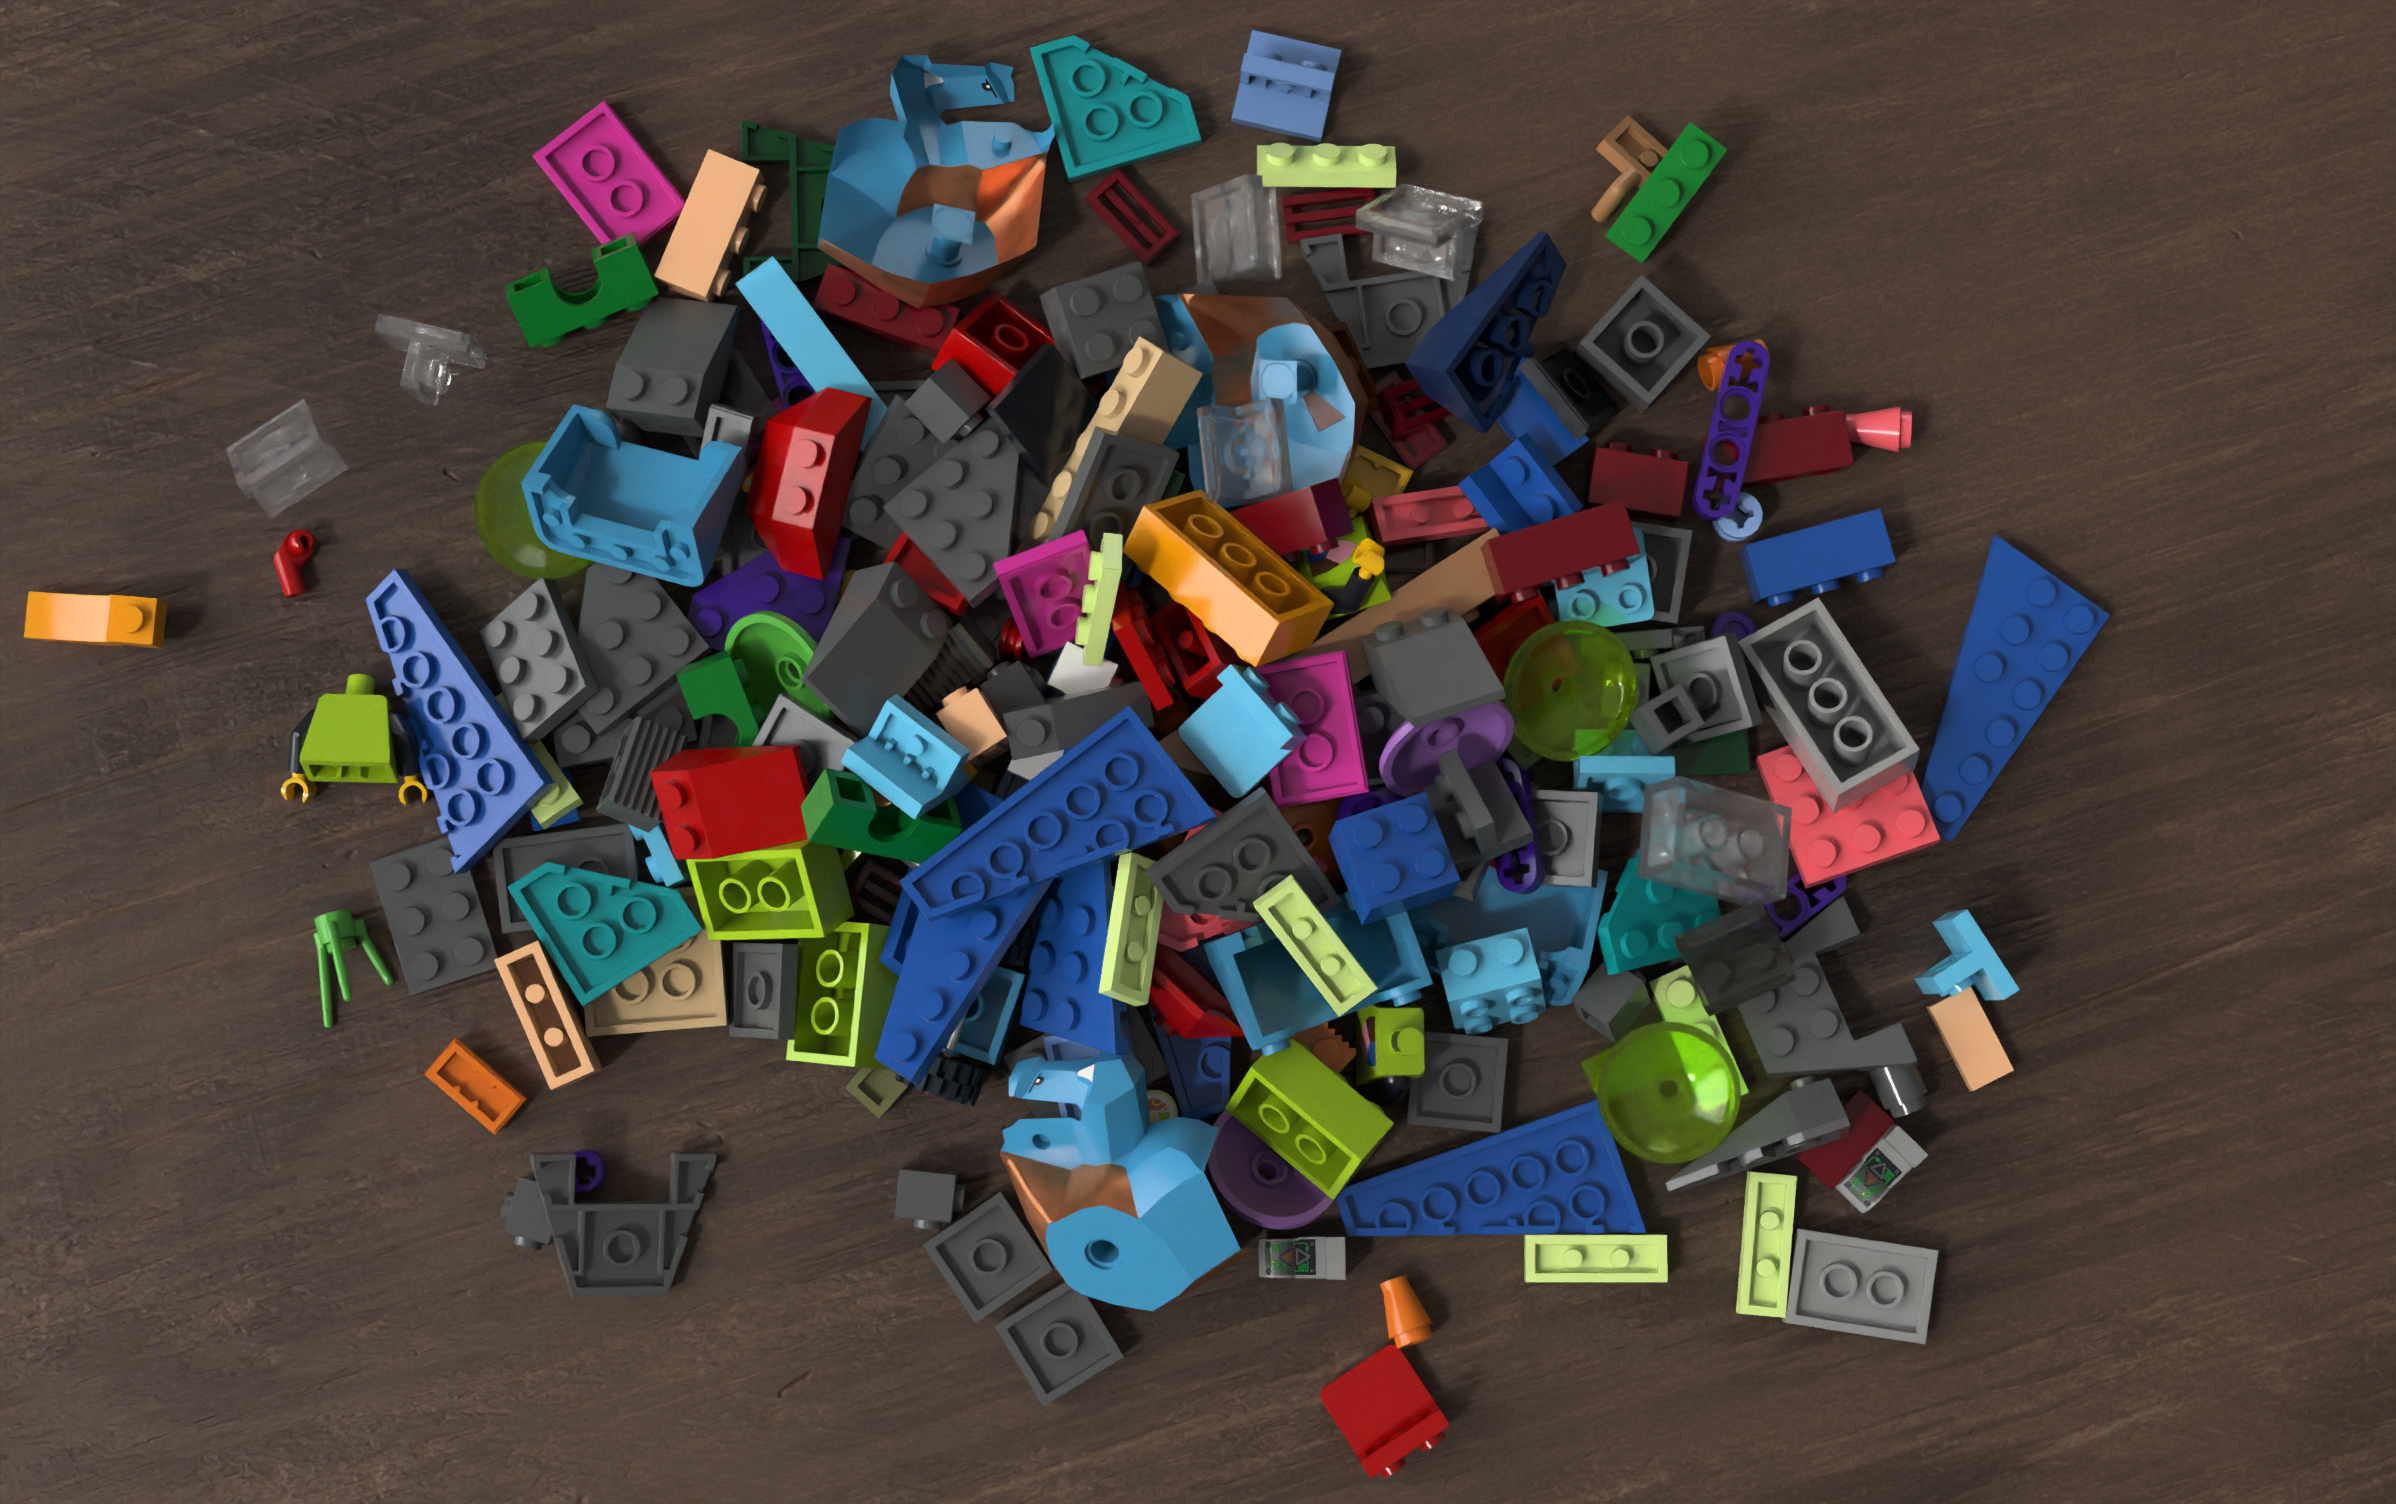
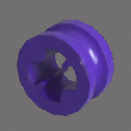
M589 1149L573 1152L576 1154V1166L581 1164L578 1160L580 1157H586L588 1165L596 1166L597 1170L596 1176L588 1177L591 1181L589 1184H582L581 1176L575 1175V1191L587 1192L595 1190L602 1185L606 1178L607 1166L601 1154Z

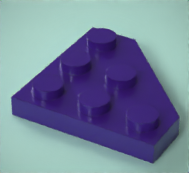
M838 536L827 581L782 570L770 550L692 595L687 619L711 650L719 652L724 651L728 633L733 625L741 618L757 611H772L786 616L802 626L819 644L837 607L853 540Z

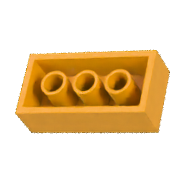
M1201 489L1143 506L1122 549V552L1136 563L1137 568L1141 572L1155 579L1169 592L1170 597L1174 601L1187 607L1202 621L1206 629L1218 634L1235 649L1236 654L1242 660L1252 664L1255 668L1310 648L1335 604Z

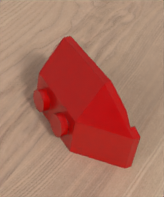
M826 387L767 420L744 512L782 570L824 581L828 580L872 401L871 397Z
M1157 942L1148 1005L1157 1013L1153 1018L1155 1023L1173 1038L1177 1033L1183 1038L1245 1036L1224 991L1182 952Z

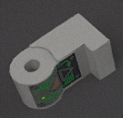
M1892 1124L1836 1184L1835 1188L1861 1213H1865L1875 1206L1912 1168H1916L1928 1154L1898 1125Z
M1344 1234L1289 1235V1237L1258 1238L1259 1277L1346 1280Z

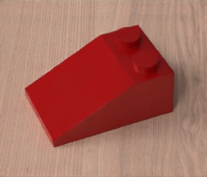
M798 745L681 750L650 771L675 860L715 859L808 839L801 805L809 794L810 788Z

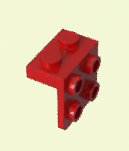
M1396 1344L1384 1346L1324 1386L1320 1391L1322 1403L1358 1456L1361 1465L1370 1478L1379 1473L1384 1479L1397 1472L1406 1464L1403 1458L1405 1455L1417 1447L1422 1452H1425L1436 1446L1446 1437L1443 1430L1450 1426L1401 1349H1397Z

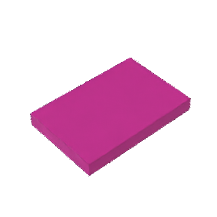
M605 100L532 156L602 245L634 232L642 249L678 221L686 203Z
M1083 529L993 563L1030 659L1064 647L1067 641L1074 643L1078 616L1087 617V613L1082 612L1083 590L1085 584L1093 585L1094 580H1088L1091 549ZM1111 619L1110 629L1113 628L1112 619Z
M1343 650L1261 665L1256 668L1253 667L1269 684V688L1266 691L1278 704L1282 701L1297 715L1301 721L1298 727L1308 737L1269 773L1276 807L1279 809L1370 793L1371 788L1348 652Z

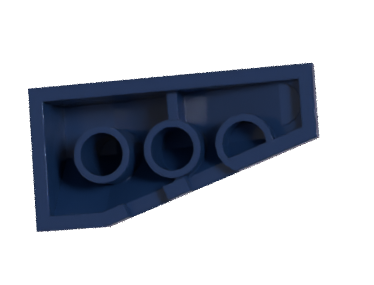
M1539 232L1430 328L1405 362V365L1425 395L1480 433L1487 434L1511 401L1518 385L1512 379L1521 357L1528 359L1534 346L1533 343L1528 341L1537 318L1546 316L1567 266L1547 232Z

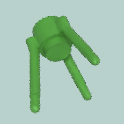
M351 909L332 911L314 919L317 933L313 934L318 951L324 1026L328 1029L333 1026L329 955H333L339 985L345 1001L352 999V992L343 952L356 947L354 939L358 938L384 983L392 985L394 982L386 964L367 933L364 920L354 921Z

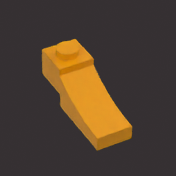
M29 591L24 637L33 640L163 649L167 602L158 598L111 594L110 596Z

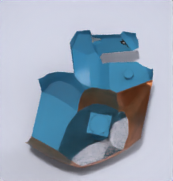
M927 55L902 56L892 71L890 96L898 121L869 118L857 120L839 129L828 173L817 248L886 293L918 309L954 302L984 291L1031 252L1037 245L1046 157L1050 143L1055 136L1053 124H1051L1048 130L1039 133L1026 130L1011 122L961 121L947 126L939 117L944 109L1014 102V83L1011 78L1013 67L988 62L986 66L931 64Z
M1164 294L1154 297L1160 302L1158 317L1170 350L1168 352L1203 373L1162 444L1171 447L1175 451L1188 447L1189 473L1195 491L1203 490L1225 509L1242 504H1256L1336 477L1342 490L1361 437L1368 398L1353 364L1336 337L1314 317L1284 297ZM1120 369L1106 373L1108 390ZM1313 390L1346 418L1319 432L1303 396L1310 394Z
M1100 1050L1098 1058L1046 1061L1041 1056L1017 1062L1009 1077V1096L1021 1099L1074 1103L1082 1111L1081 1121L1073 1118L1019 1119L1014 1125L1006 1129L1003 1123L1002 1134L1004 1144L1000 1151V1157L1008 1170L1028 1222L1055 1270L1072 1289L1082 1295L1114 1305L1153 1312L1205 1284L1258 1245L1256 1244L1249 1250L1240 1249L1204 1174L1219 1127L1211 1126L1197 1119L1183 1117L1150 1122L1145 1068L1130 1052V1055H1114Z

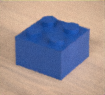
M1426 792L1337 820L1328 837L1362 926L1450 897L1460 882V877Z

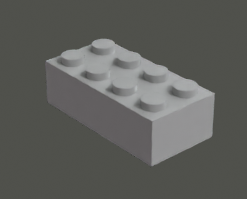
M1819 597L1738 641L1754 692L1834 814L1915 769L1920 752L1919 747Z

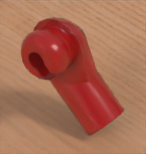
M306 529L290 532L274 555V565L286 599L298 597L308 592L301 570L313 553L316 541L314 535Z

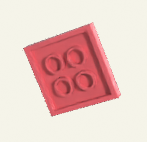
M1790 745L1759 755L1756 758V764L1806 889L1938 844L1940 841L1939 834L1913 770L1834 814Z

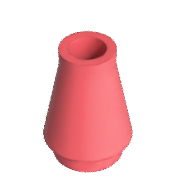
M1901 406L1860 414H1846L1850 442L1899 452V448L1911 447L1912 411H1901Z

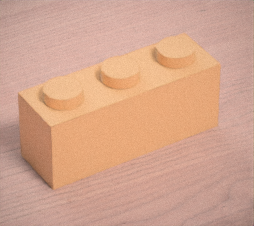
M708 149L654 275L661 286L701 302L713 303L716 295L722 297L725 294L732 276V271L727 270L734 253L740 255L744 250L750 233V229L746 228V224L752 211L757 213L760 211L767 195L768 187L763 185L765 179L759 169Z
M966 686L941 701L945 708L937 712L936 715L948 734L971 751L966 760L967 763L982 768L1010 750L1006 727L984 692L978 688L972 691L970 689L967 690Z
M535 941L495 959L496 966L550 1090L562 1089L602 1071L601 1063L590 1038L586 1037V1029L563 976L542 942Z

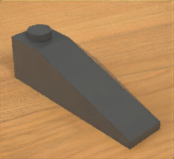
M1817 1074L1790 1083L1791 1091L1783 1093L1665 1182L1669 1196L1848 1137L1850 1123L1831 1079L1827 1078L1819 1081Z

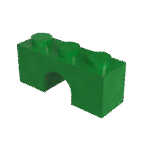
M1690 122L1605 237L1642 264L1728 149Z
M634 232L591 249L598 277L594 285L586 291L571 293L561 289L555 283L548 267L505 285L507 300L530 348L541 344L542 347L555 345L567 337V332L582 326L585 329L598 327L610 319V314L625 308L627 311H635L652 302V297L659 294L657 283Z
M729 649L675 669L676 677L693 720L710 714L725 715L732 719L738 727L736 739L728 748L752 747L766 718L759 701L750 704L744 687L752 683L743 659L740 658L733 661Z
M830 768L824 769L801 805L808 842L920 864L954 840L962 831L954 795L914 820L895 804L876 807L872 788L868 783L854 773Z

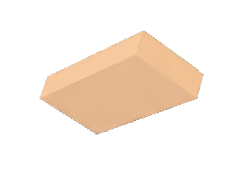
M1971 986L1952 997L1948 996L1926 1007L1969 1091H1974L2014 1071Z

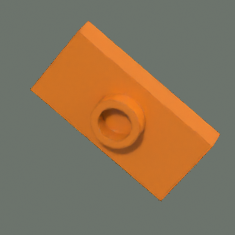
M455 1038L424 1074L494 1135H498L528 1100L523 1093L458 1038Z

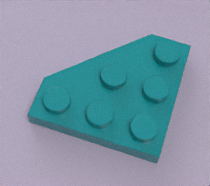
M1075 35L1030 48L1069 183L1108 172L1117 167H1125L1201 144L1202 140L1189 96L1160 84L1149 78L1148 74L1116 57L1112 58L1091 47L1090 43Z
M1694 809L1647 820L1640 835L1643 841L1634 858L1628 860L1615 888L1618 894L1610 912L1603 914L1597 927V934L1608 975L1729 945Z
M551 862L542 864L507 887L582 1007H586L705 930L680 890Z

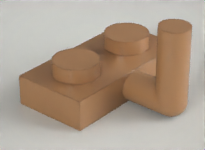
M1629 115L1596 148L1602 156L1622 173L1610 185L1592 209V217L1597 222H1606L1624 197L1635 186L1640 189L1668 152L1663 145Z

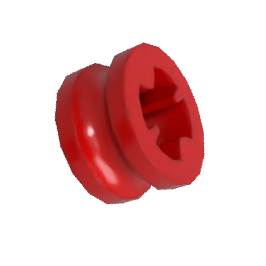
M1010 617L1002 629L998 652L1004 658L1014 655L1016 661L1020 660L1024 663L1029 658V654L1014 617Z

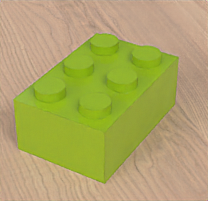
M808 839L715 859H686L709 941L826 937L855 914L837 847L808 842Z
M844 922L826 937L798 939L795 1039L788 1040L786 1060L890 1070L874 1058L899 979L895 973L879 961L890 926Z
M1289 1037L1291 1047L1267 1056L1262 1054L1250 1067L1225 1109L1334 1200L1365 1165L1394 1125V1122L1386 1117L1384 1111L1377 1104L1367 1101L1349 1086L1347 1080L1340 1073L1330 1070L1312 1055L1311 1050L1303 1042Z

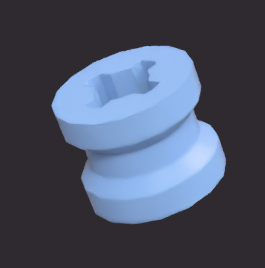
M1740 492L1735 509L1724 519L1711 521L1713 529L1725 541L1740 542L1746 540L1758 530L1762 522V508L1754 496L1746 492ZM1723 498L1715 506L1714 511H1716L1721 504H1727V499Z

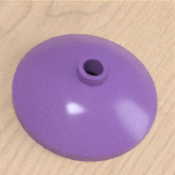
M1495 701L1418 727H1414L1406 720L1394 731L1385 745L1379 761L1380 775L1388 789L1398 795L1407 797L1408 794L1435 783L1434 777L1440 775L1437 756L1454 748L1466 770L1491 759H1494L1496 762L1512 739L1514 733L1513 717L1504 703Z
M1227 1110L1217 1118L1213 1126L1219 1127L1206 1164V1171L1218 1197L1235 1214L1261 1227L1291 1229L1313 1222L1333 1203L1334 1200ZM1262 1170L1267 1172L1270 1175L1271 1180H1266L1263 1177H1261L1258 1171Z

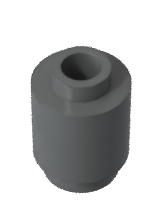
M1917 1065L1911 1068L1896 1066L1867 1071L1883 1108L1890 1109L1893 1118L1908 1115L1928 1104L1924 1095L1928 1090Z

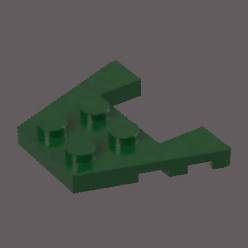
M740 120L742 163L747 165L790 164L792 254L790 256L773 257L795 286L824 276L828 263L844 269L848 268L817 248L828 173L835 146L826 143L819 144L799 138L796 134L786 131H776L762 127L758 123L749 120ZM772 256L743 257V277Z

